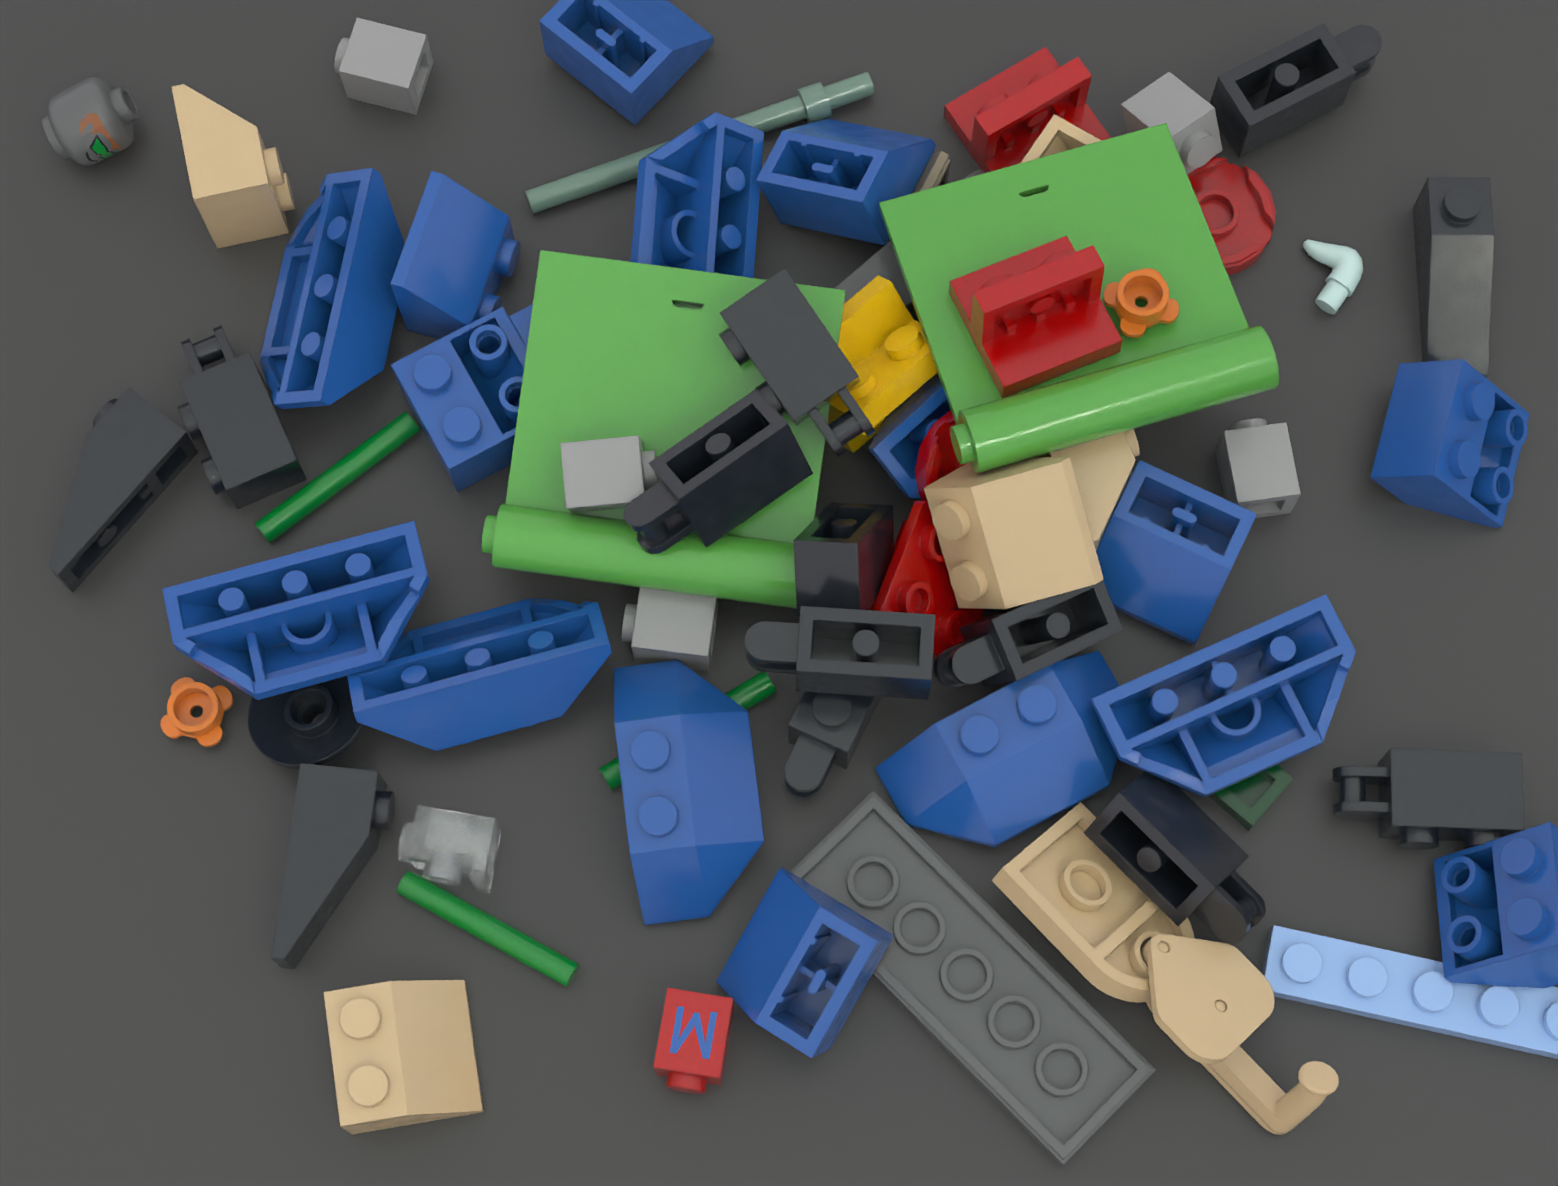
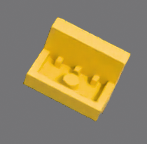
M879 275L850 298L843 308L838 346L860 378V382L848 391L875 429V432L867 437L863 432L843 446L853 453L878 432L886 416L937 373L920 322L912 318L893 283ZM840 397L830 403L828 424L848 411Z

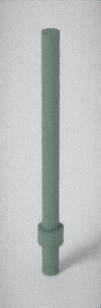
M864 72L824 87L821 82L797 89V96L732 119L767 133L804 119L809 124L831 117L832 109L875 95V89L869 73ZM667 142L526 190L525 194L532 213L535 214L638 178L639 160Z

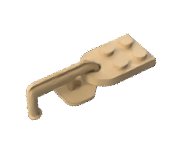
M1080 802L1007 863L993 878V883L1092 985L1105 994L1123 1001L1146 1002L1153 1013V1018L1157 1025L1186 1055L1200 1062L1263 1128L1277 1135L1290 1132L1323 1103L1327 1095L1335 1092L1339 1085V1077L1336 1071L1324 1062H1307L1301 1066L1298 1072L1299 1082L1289 1092L1285 1093L1240 1047L1271 1015L1274 1009L1275 998L1270 983L1236 947L1227 943L1195 939L1188 918L1180 926H1177L1083 833L1096 817Z

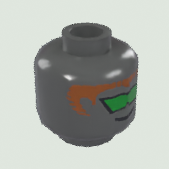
M94 75L51 96L47 106L48 115L42 118V124L51 146L62 159L68 160L71 158L76 163L87 167L133 144L135 133L133 121L139 119V111L133 97L124 86L121 85L115 88L103 77Z

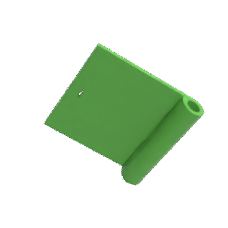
M1167 123L879 203L882 219L956 423L955 426L950 427V436L956 457L961 465L970 462L977 474L1275 389L1279 384V369L1272 342L1262 326L1257 325L1250 328L1248 326ZM1066 235L1076 252L1094 245L1105 266L1100 299L1122 338L1121 351L1002 398L949 295V281ZM1144 268L1154 269L1166 281L1169 288V298L1178 302V317L1171 324L1158 323L1147 328L1144 335L1140 338H1129L1121 333L1119 328L1121 320L1114 308L1105 305L1103 301L1104 290L1108 284L1112 282L1119 283L1126 274ZM1138 299L1135 301V304L1138 307H1145L1147 302L1143 299Z
M540 250L506 503L500 505L497 516H486L482 534V553L492 554V565L494 568L797 609L793 540L815 519L826 440L811 417H808L796 426L788 413L782 416L789 424L813 474L707 548L692 532L662 553H646L637 541L638 532L630 529L624 519L625 508L572 513L566 509L560 443L639 435L644 443V451L655 450L658 457L754 391L758 385L765 381L752 360H749L740 367L718 335L728 328L720 312L764 283L765 279ZM796 284L834 341L839 345L846 290ZM830 403L819 410L827 424Z

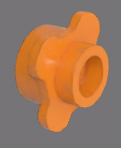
M1151 268L1135 270L1126 274L1119 283L1112 282L1108 284L1103 293L1105 305L1114 308L1121 320L1119 326L1121 333L1129 338L1142 337L1147 328L1158 323L1171 324L1177 319L1179 314V304L1176 300L1169 298V288L1166 281L1158 271ZM1143 299L1147 302V305L1145 307H1138L1135 301Z
M190 677L178 679L171 687V695L167 703V714L161 719L160 725L163 733L171 739H177L181 736L197 739L204 747L217 745L223 738V730L220 726L225 711L233 705V695L223 685H218L211 689L208 685L195 682ZM201 707L203 709L202 715L197 718L191 715L193 708Z

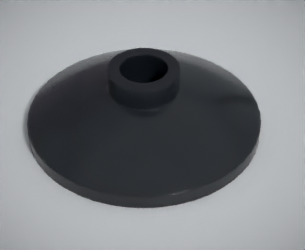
M347 676L260 700L252 697L248 710V729L257 749L273 763L293 769H300V763L321 765L333 760L356 741L365 725L356 721ZM323 713L322 716H321L318 720H316L315 722H312V720H313L318 714Z

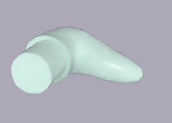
M1308 239L1303 242V247L1307 254L1316 261L1333 269L1326 278V285L1315 299V303L1323 311L1329 314H1336L1346 297H1351L1363 273L1362 258L1355 249L1348 246Z

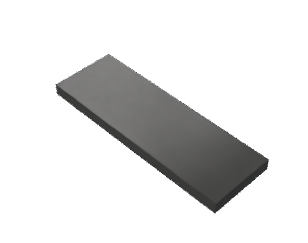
M874 791L790 871L894 935L872 977L1061 1167L1156 1070Z

